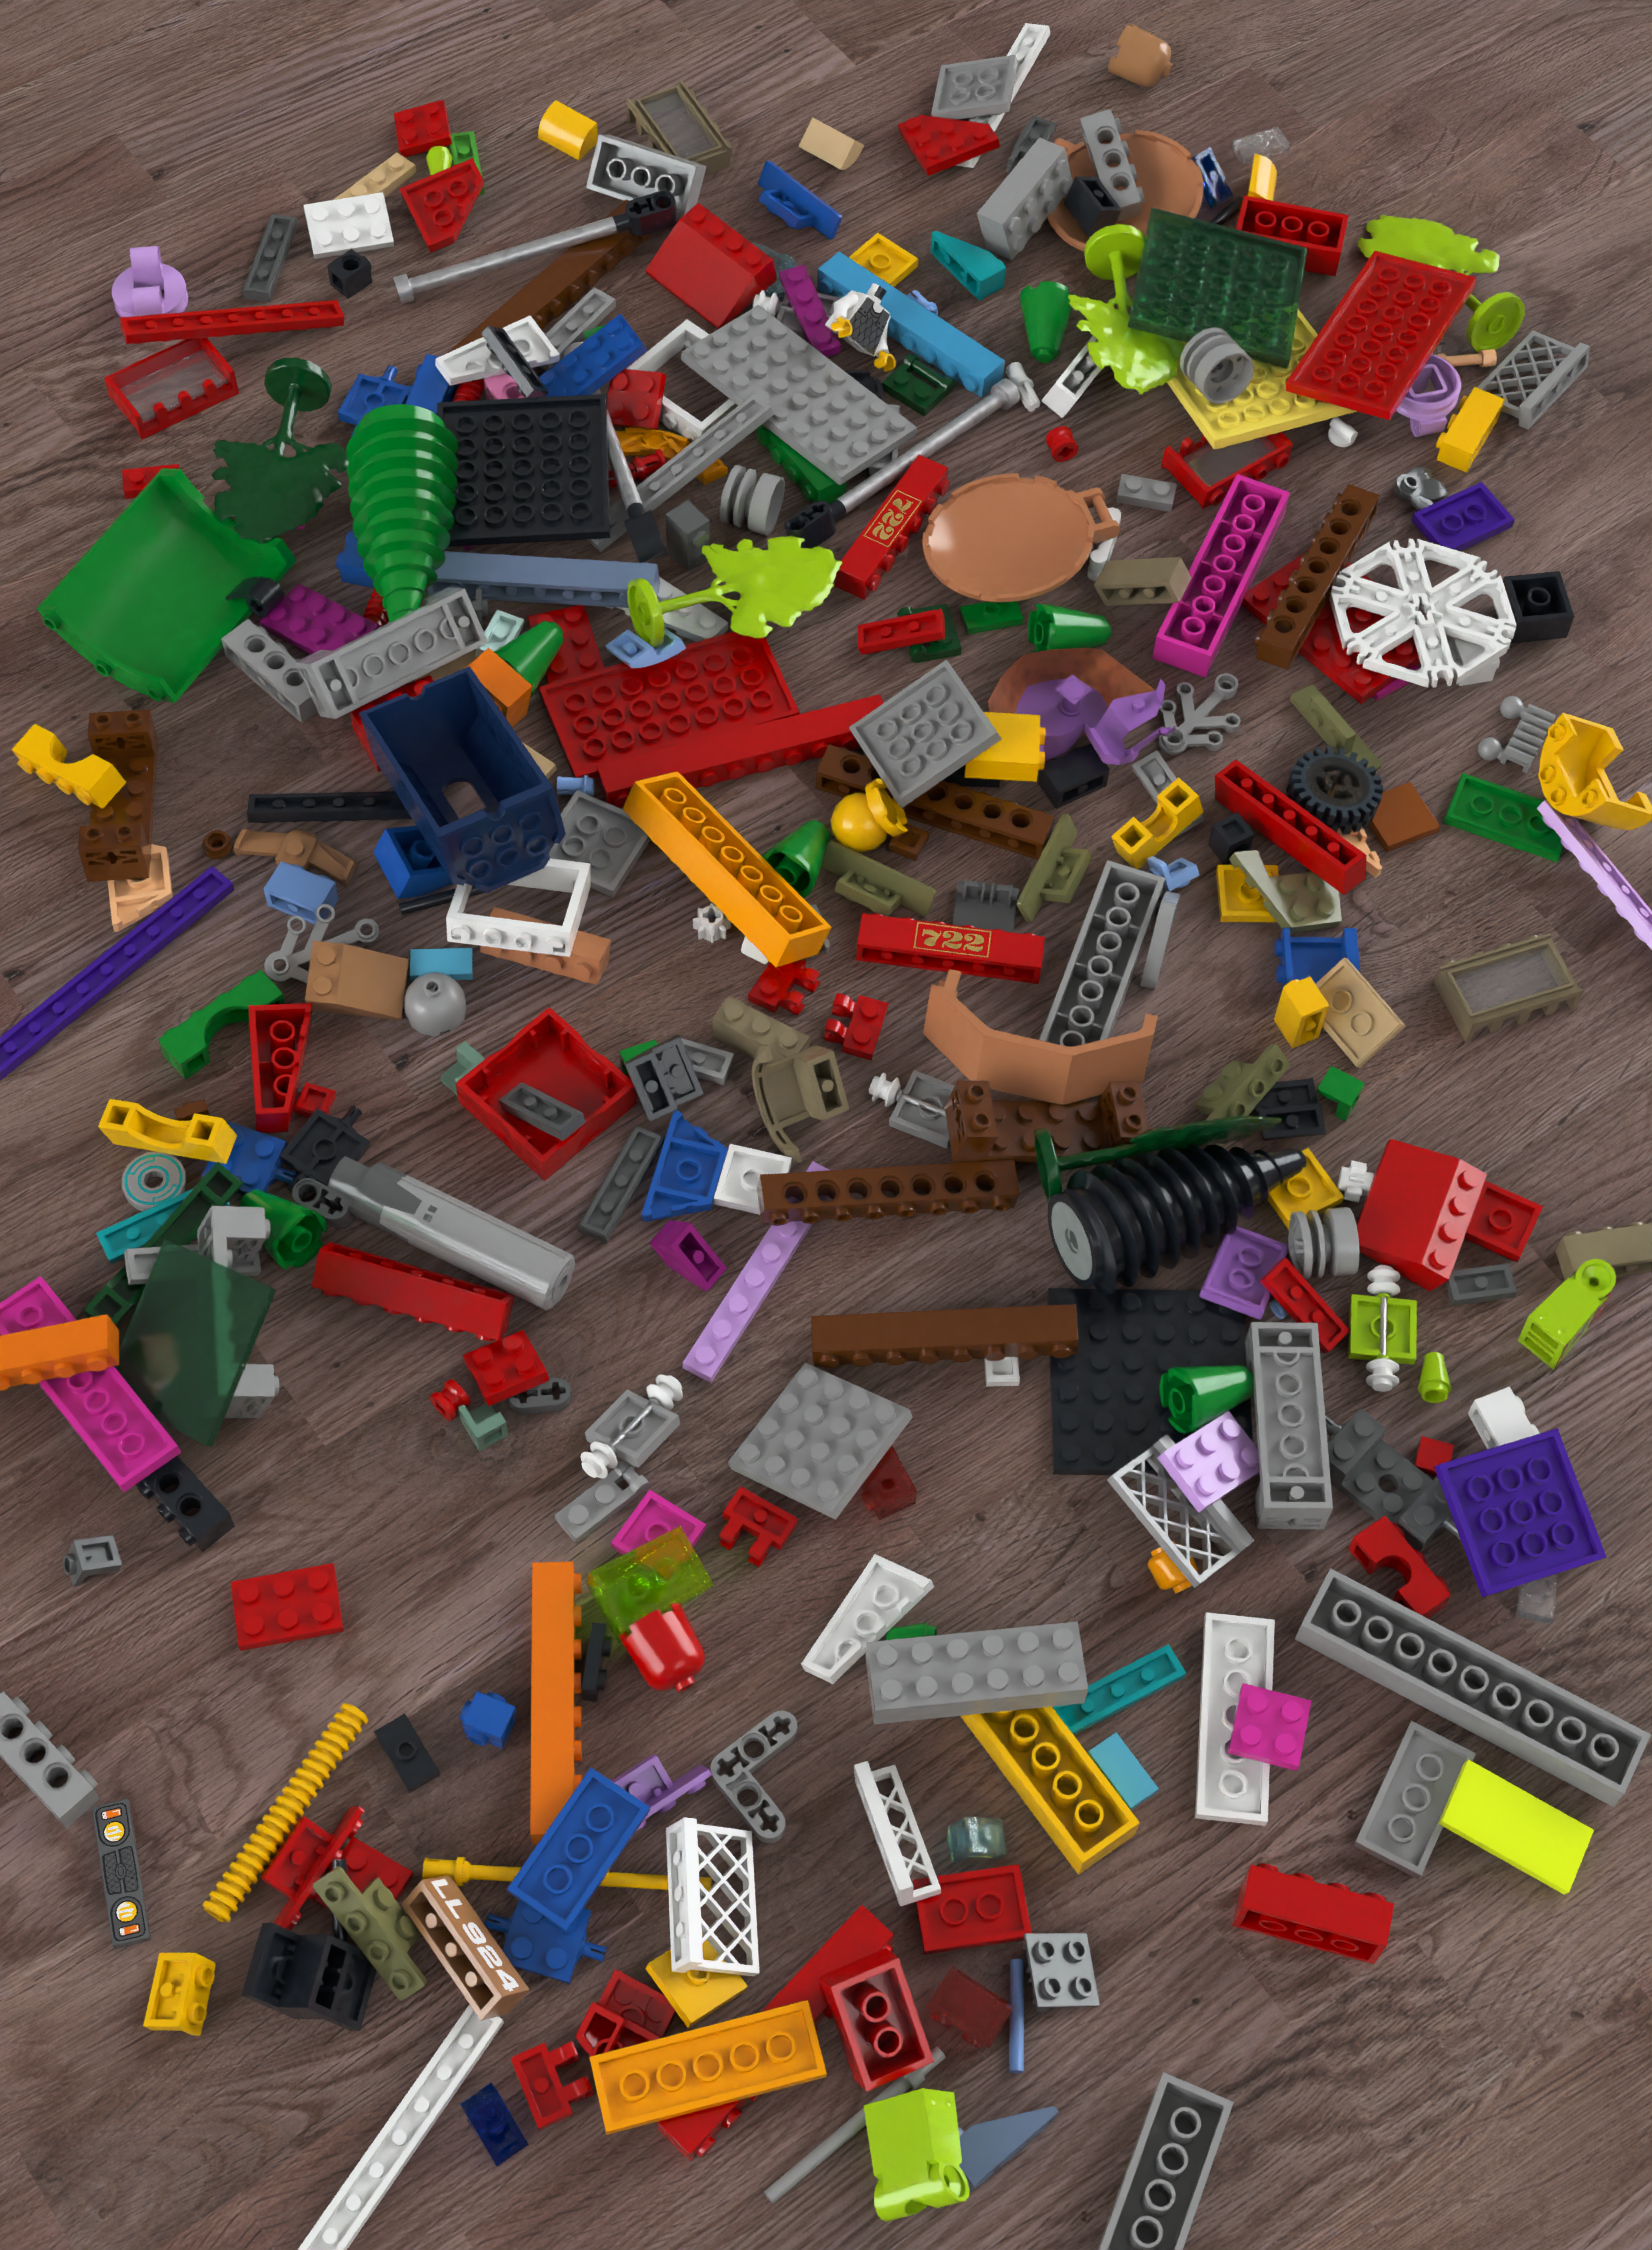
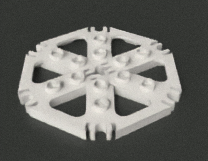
M1409 539L1407 548L1400 547L1398 540H1394L1393 549L1390 547L1389 541L1343 569L1337 575L1336 586H1332L1329 598L1342 648L1344 650L1347 647V655L1359 652L1356 663L1358 665L1363 664L1362 668L1427 688L1429 681L1433 688L1437 687L1438 678H1444L1447 685L1451 686L1453 676L1457 685L1506 654L1517 625L1502 577L1500 575L1496 578L1498 572L1496 569L1486 573L1484 571L1486 570L1487 562L1481 561L1480 557L1417 539L1416 546L1415 541ZM1424 561H1436L1456 567L1460 571L1432 588ZM1380 565H1389L1394 569L1399 589L1361 577ZM1486 594L1493 600L1498 619L1459 607L1478 595ZM1419 604H1420L1421 610H1423L1424 613H1427L1426 619H1425L1424 615H1422L1421 611H1418V609H1419ZM1350 607H1356L1385 617L1362 632L1353 633L1350 629L1346 610ZM1446 635L1480 645L1484 648L1485 652L1467 664L1458 666L1453 661ZM1413 637L1421 668L1409 670L1385 662L1382 656Z

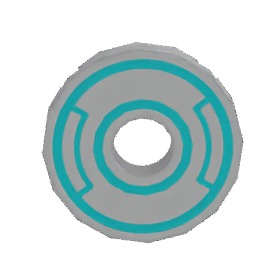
M147 1152L135 1157L126 1166L122 1175L123 1193L128 1203L140 1211H145L184 1193L187 1183V1175L181 1162L173 1155L161 1152ZM153 1177L163 1179L162 1184L156 1188L146 1186L148 1180Z

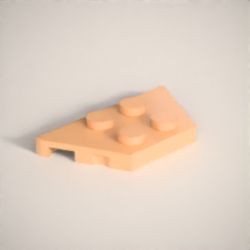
M152 844L149 878L108 881L114 932H119L155 912L173 898L169 857L166 847Z

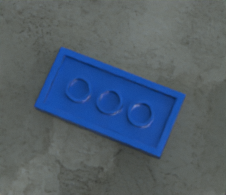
M620 313L539 377L549 391L545 397L592 395L648 351V349Z
M590 1768L515 1876L507 1891L568 1933L650 1812V1807L593 1768Z

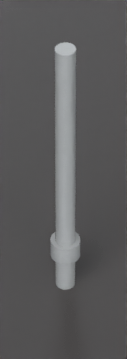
M938 2046L931 2050L933 2063L899 2077L868 2104L904 2094L910 2088L916 2089L926 2080L924 2076L946 2058L944 2053ZM864 2107L764 2191L765 2196L772 2204L866 2126Z

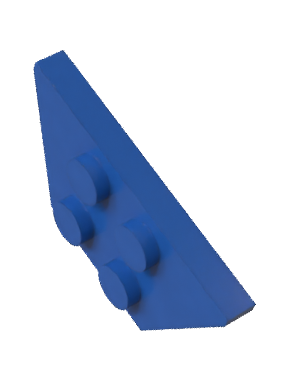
M677 1110L673 1112L641 1214V1219L645 1222L712 1210L715 1192L728 1148L717 1140L711 1139L707 1132L699 1126L695 1128Z

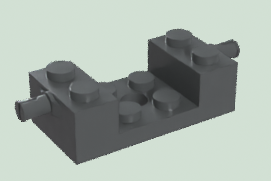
M1361 1408L1348 1422L1340 1426L1325 1414L1326 1431L1331 1436L1328 1443L1330 1479L1334 1487L1375 1520H1379L1386 1515L1391 1523L1398 1524L1404 1532L1406 1541L1413 1549H1418L1420 1552L1426 1548L1444 1527L1461 1540L1438 1477L1436 1476L1432 1480L1382 1439L1387 1429ZM1384 1479L1390 1480L1394 1483L1396 1491L1386 1493L1380 1489L1378 1482Z

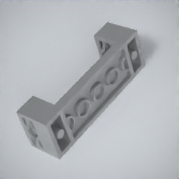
M448 587L423 599L425 606L334 651L319 650L297 661L296 665L321 717L337 719L487 644V638L465 588Z
M211 1206L197 1230L206 1418H260L266 1408L270 1406L274 1397L278 1396L279 1378L274 1376L273 1364H235L237 1361V1345L232 1343L231 1334L235 1330L236 1316L235 1312H230V1300L234 1296L233 1280H229L228 1269H231L232 1262H251L256 1253L261 1251L265 1239L269 1238L270 1221L265 1219L263 1207Z
M1251 1322L1245 1340L1246 1367L1253 1372L1260 1471V1483L1254 1497L1257 1529H1325L1333 1510L1318 1323Z

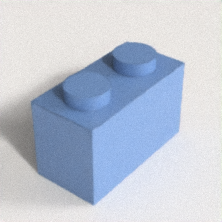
M282 861L263 889L267 906L292 916H300L312 924L316 923V910L320 905L328 904L334 908L339 900L336 883L325 875L318 876L310 873L299 865H290ZM327 909L322 910L320 917L327 919L331 911Z

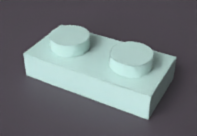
M496 610L484 632L488 643L477 648L475 656L479 657L488 648L494 652L518 637L523 628L524 619Z

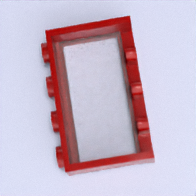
M207 337L185 339L104 377L109 398L116 403L135 427L141 440L239 394L234 370Z
M1282 432L1214 450L1202 433L1201 441L1196 444L1190 437L1185 438L1181 443L1178 454L1170 445L1167 446L1164 450L1161 468L1167 469L1194 497L1203 510L1210 505L1215 506L1222 502L1237 474L1260 481L1268 472L1275 468L1281 469L1286 466L1290 460L1293 443Z

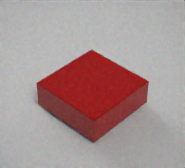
M306 1082L294 1106V1111L296 1114L309 1118L317 1108L328 1114L335 1101L336 1092L335 1090Z
M1421 1436L1414 1465L1425 1474L1437 1476L1434 1467L1451 1461L1454 1445Z

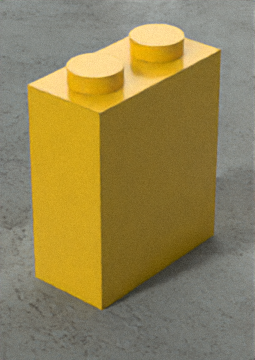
M984 712L1002 739L965 764V778L1037 782L1038 770H1044L1045 752H1040V745L1044 746L1046 728L1040 727V715Z

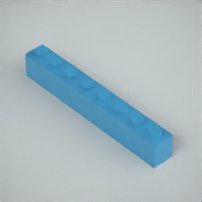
M840 251L818 268L817 289L826 295L842 298L852 290L867 294L872 283L884 288L887 292L880 305L891 316L888 323L887 336H890L902 344L904 348L923 358L928 364H932L944 372L946 376L965 386L967 390L983 398L991 391L993 385L1003 379L1005 360Z

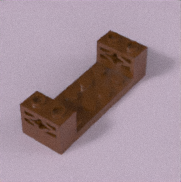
M150 709L89 713L88 738L93 754L113 764L126 783L103 809L91 803L89 826H80L78 852L87 881L149 878L159 743Z
M958 1080L944 1106L953 1162L1014 1159V1162H1037L1034 1130L1042 1128L1049 1130L1057 1157L1135 1144L1130 1142V1139L1149 1129L1140 1082H1110L1099 1101H1076L1059 1105L1046 1101L992 1100L989 1081ZM1139 1154L1128 1157V1159L1134 1160ZM1117 1160L1108 1161V1163H1115Z

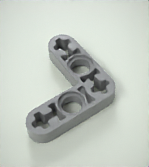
M1166 891L1163 896L1140 984L1141 987L1156 989L1181 894Z
M784 1710L776 1711L716 1755L710 1765L713 1783L761 1842L767 1844L775 1843L783 1837L786 1825L785 1817L751 1773L795 1740L798 1728L797 1720L790 1712ZM779 1722L781 1725L788 1723V1734L785 1735L782 1732H778L772 1737L774 1746L771 1747L767 1737L775 1732V1723ZM750 1741L760 1742L764 1747V1752L757 1758L748 1757L744 1752L745 1745ZM737 1752L741 1762L746 1767L743 1768L741 1762H739L732 1768L733 1776L728 1777L726 1774L719 1776V1765L731 1766L736 1762L734 1753ZM745 1789L753 1790L758 1796L757 1802L747 1807L741 1805L737 1799L741 1791ZM763 1805L767 1806L763 1808V1815L770 1822L775 1819L777 1820L775 1832H772L770 1829L762 1830L763 1820L758 1812Z

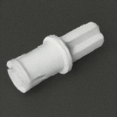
M1011 363L1007 366L1005 373L1018 388L1020 399L1025 408L1032 412L1040 406V400L1033 389L1034 383L1032 379L1026 376L1021 363Z

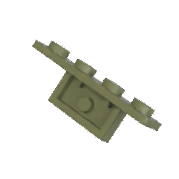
M1311 684L1290 696L1291 703L1329 747H1333L1335 754L1338 753L1339 748L1346 749L1344 756L1350 757L1351 753L1354 752L1358 754L1357 762L1363 758L1368 760L1366 769L1374 766L1377 771L1381 769L1382 762L1315 685Z
M1062 814L1057 825H1055L1046 847L1043 848L1034 870L1031 871L1022 893L1018 896L1017 906L1026 922H1033L1043 901L1070 903L1093 858L1088 849L1071 848L1077 836V830L1069 814Z
M833 840L827 843L826 853L821 866L841 876L836 883L835 892L843 895L849 901L858 902L870 908L874 913L889 916L899 905L925 917L930 913L936 895L934 888Z
M1270 1044L1254 1064L1232 1060L1223 1068L1222 1073L1211 1086L1204 1090L1203 1095L1195 1103V1106L1200 1113L1210 1115L1206 1120L1237 1115L1247 1117L1289 1068L1290 1063L1277 1044Z
M338 1866L313 1884V1888L399 2000H404L426 1985L427 1979L407 1954L408 1950L422 1934L379 1877L369 1882L360 1892L345 1871Z

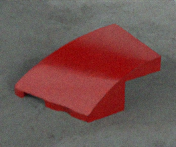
M615 1969L599 2002L591 2003L575 2037L591 2057L664 2038L677 2012L662 1992Z

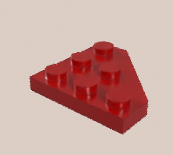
M926 115L910 118L898 124L900 135L927 176L1000 147L999 138L989 124Z
M473 158L399 188L401 196L430 253L456 242L484 185L482 175Z

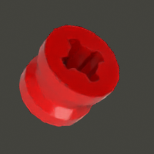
M1056 427L1046 436L1045 441L1051 449V455L1055 461H1068L1077 454L1079 447L1076 440L1073 439V434L1069 427Z
M453 1379L447 1380L440 1392H433L429 1396L435 1409L448 1421H452L457 1416L459 1406L464 1404L467 1408L471 1404L467 1393Z

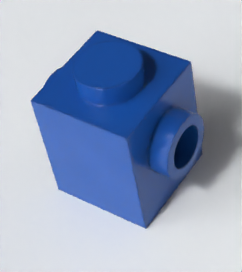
M477 1691L472 1701H466L460 1714L464 1734L467 1735L468 1740L477 1745L486 1746L488 1743L503 1749L518 1718L516 1707L506 1703L507 1700L499 1694L487 1692V1695Z

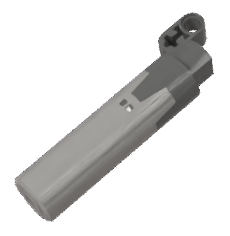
M345 1156L334 1169L328 1186L314 1179L306 1178L298 1181L292 1191L293 1198L298 1205L311 1209L310 1211L318 1212L326 1220V1224L333 1228L345 1229L354 1222L356 1217L544 1310L553 1308L561 1300L572 1279L571 1276L575 1268L574 1255L382 1162H378L369 1168ZM317 1192L314 1200L304 1202V1198L308 1193ZM329 1203V1205H330L332 1208H335V1209H337V1210H341L342 1207H343V1210H342L341 1212L335 1211V1212L333 1213V1212L330 1210V1208L327 1206V1204Z

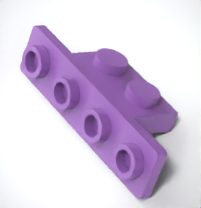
M652 1754L613 1779L612 1782L650 1807L651 1810L645 1817L646 1819L656 1812L662 1814L670 1810L676 1804L675 1799L684 1793L692 1794L700 1790L706 1784L705 1779L709 1778L712 1774L709 1768L698 1765L672 1782L657 1755ZM645 1819L643 1820L637 1831L646 1824Z

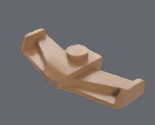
M242 829L233 847L235 855L239 857L242 854L275 856L277 866L282 861L290 865H299L307 871L310 865L341 882L346 888L359 864L318 841L316 834L304 830L276 833Z

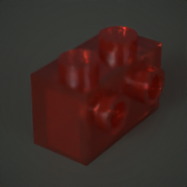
M891 1445L861 1485L864 1491L862 1499L869 1512L874 1510L879 1520L916 1503L917 1490Z
M952 1965L928 2003L927 2008L932 2010L930 2017L942 2026L949 2028L952 2024L963 2031L961 2037L975 2048L980 2049L984 2045L989 2049L1013 2011L1014 2006Z

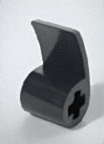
M251 577L241 581L226 596V600L244 598L253 613L260 617H265L284 598L285 594L281 586L274 580L264 577Z

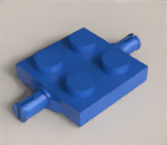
M388 365L381 377H371L359 373L338 411L339 421L357 426L363 416L373 409L386 405L406 404L409 387L393 381L398 373V369L395 366L391 368V365Z
M228 1121L227 1124L236 1133L237 1138L227 1163L220 1164L243 1182L241 1189L237 1193L245 1195L257 1189L267 1192L268 1188L276 1180L288 1184L293 1181L297 1173L282 1168V1162L279 1158V1155L288 1145L287 1141ZM208 1161L201 1177L203 1178L217 1162Z
M521 1900L518 1901L516 1910L510 1916V1919L489 1913L487 1916L489 1921L486 1920L485 1922L486 1928L505 1933L503 1952L514 1968L570 1984L575 1966L582 1959V1956L603 1962L605 1959L604 1954L606 1955L607 1952L606 1946L587 1942V1927L592 1912L585 1908L568 1933Z

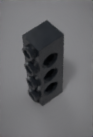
M178 1456L135 1485L147 1500L151 1497L154 1498L159 1504L156 1507L157 1511L167 1523L174 1521L180 1527L177 1532L189 1547L195 1544L202 1553L235 1527L230 1513ZM170 1485H179L174 1492H164L166 1487ZM200 1508L197 1514L185 1516L189 1509Z

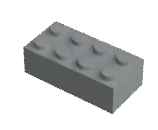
M598 135L586 188L623 201L626 199L631 201L658 191H669L675 196L678 219H680L697 204L707 166L613 135Z
M1039 137L977 212L987 250L1013 260L1024 249L1032 235L1038 232L1045 219L1055 211L1063 197L1068 194L1073 181L1064 147Z

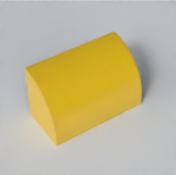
M555 100L541 119L538 138L579 161L597 144V122Z
M1254 154L1247 196L1273 201L1277 170L1268 158L1259 154Z

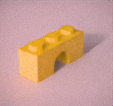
M1179 777L1156 797L1158 801L1157 807L1148 819L1139 822L1133 817L1111 836L1117 853L1135 869L1139 870L1147 862V858L1156 855L1203 813L1199 795Z

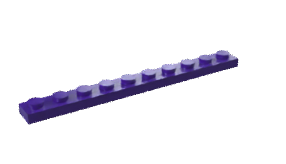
M211 866L0 1037V1081L235 890L233 883L215 867Z

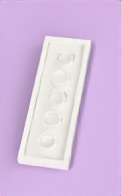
M1208 1612L1204 1616L1195 1818L1262 1826H1266L1268 1822L1270 1764L1229 1754L1228 1748L1242 1684L1245 1683L1272 1690L1275 1620Z

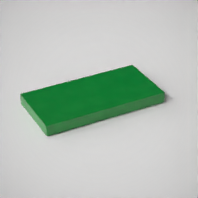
M1465 773L1461 774L1443 821L1444 824L1554 862H1558L1563 849L1560 836L1554 829L1544 823L1543 815L1537 809L1544 800Z

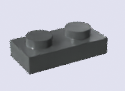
M1509 1263L1454 1270L1449 1280L1445 1282L1451 1306L1515 1298L1517 1294Z

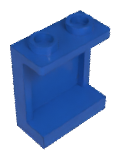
M1283 928L1280 939H1275L1274 955L1275 957H1280V965H1277L1276 981L1277 983H1282V989L1292 980L1298 979L1300 981L1309 976L1316 984L1344 957L1360 972L1357 928H1344L1341 938L1290 937L1289 928Z

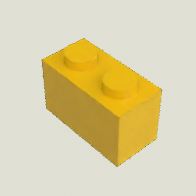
M1310 976L1300 981L1298 979L1292 980L1283 987L1274 1017L1275 1023L1292 1049L1319 1038L1329 1008V1004Z

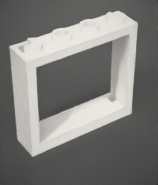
M687 319L627 369L655 372L681 349H687L710 334ZM663 396L659 420L667 428L673 429L689 439L690 442H693L738 407V405L731 399H728L701 422Z
M550 858L545 868L507 884L572 893L562 926L465 914L463 912L472 885H457L446 916L448 942L570 957L591 887V863Z

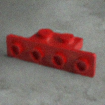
M350 1807L332 1834H329L305 1816L299 1819L260 1877V1879L288 1898V1901L274 1920V1924L290 1931L296 1926L302 1915L299 1912L306 1899L311 1900L317 1894L313 1884L321 1878L327 1868L332 1869L333 1859H340L343 1853L340 1847L346 1838L351 1839L360 1829L363 1823L360 1817L365 1811L362 1807Z

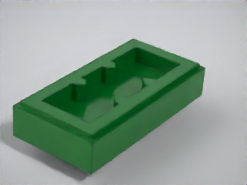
M986 601L960 606L959 613L967 635L1023 624V616L1017 601Z

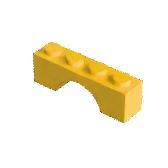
M34 724L11 749L19 759L17 764L28 774L35 772L45 783L49 785L52 782L55 783L67 795L74 793L79 800L88 806L93 803L103 809L126 783L113 764L94 754L79 762L64 763L68 753L67 749L54 733L37 724Z
M109 1099L98 1125L100 1130L116 1145L223 1164L227 1163L237 1138L236 1133L223 1118L194 1113L192 1120H173L157 1115L138 1103Z

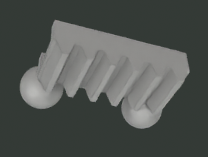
M1508 696L1500 704L1501 714L1507 719H1516L1518 717L1522 719L1519 721L1505 749L1501 747L1497 739L1487 737L1479 743L1478 754L1481 758L1488 761L1497 758L1502 764H1506L1507 760L1523 766L1522 772L1527 774L1547 737L1549 727L1554 724L1556 715L1531 704L1528 707H1524L1521 699L1516 696Z

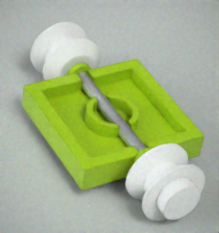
M1380 1265L1367 1274L1368 1279L1373 1282L1368 1285L1367 1291L1373 1296L1351 1294L1349 1299L1350 1331L1348 1358L1369 1360L1370 1362L1366 1364V1369L1373 1374L1366 1377V1383L1376 1391L1386 1392L1399 1384V1378L1393 1375L1399 1371L1397 1363L1415 1364L1417 1300L1391 1298L1400 1292L1399 1285L1395 1283L1400 1279V1273L1391 1266Z

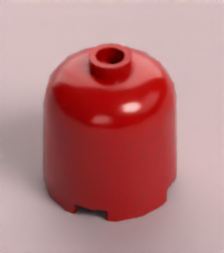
M672 1603L670 1604L672 1611L662 1615L660 1610L657 1609L630 1625L629 1627L632 1631L630 1635L624 1633L619 1637L650 1688L656 1691H669L675 1688L677 1693H681L696 1683L694 1677L699 1674L705 1664V1653L681 1604Z

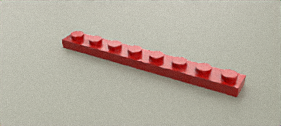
M330 300L120 317V328L126 344H141L181 339L344 326L345 317L338 301Z

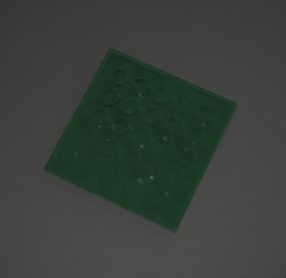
M1151 208L1127 327L1187 343L1202 330L1213 327L1221 328L1231 336L1252 360L1287 368L1291 358L1307 248Z

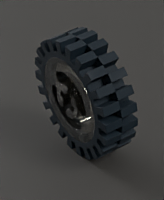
M1326 747L1323 754L1321 748H1316L1313 754L1310 751L1304 753L1303 758L1300 757L1296 765L1294 764L1286 787V796L1336 833L1338 828L1341 829L1342 835L1349 834L1350 829L1355 833L1360 831L1361 826L1367 827L1370 820H1373L1383 796V785H1380L1382 779L1380 775L1375 776L1377 770L1374 766L1366 769L1369 761L1365 758L1357 762L1358 754L1354 752L1351 753L1350 757L1344 756L1346 749L1339 748L1338 753L1334 754L1333 747Z

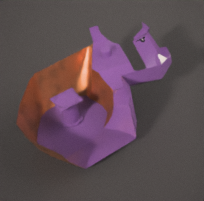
M1053 649L1024 654L1006 670L988 700L990 712L1040 715V727L1046 728L1044 746L1040 745V752H1045V761L1067 752L1077 742L1079 737L1087 736L1103 763L1115 765L1129 763L1138 756L1142 748L1159 735H1169L1176 727V725L1173 728L1160 727L1131 749H1124L1123 738L1127 733L1157 716L1158 710L1163 703L1166 685L1160 678L1157 690L1153 689L1102 649Z

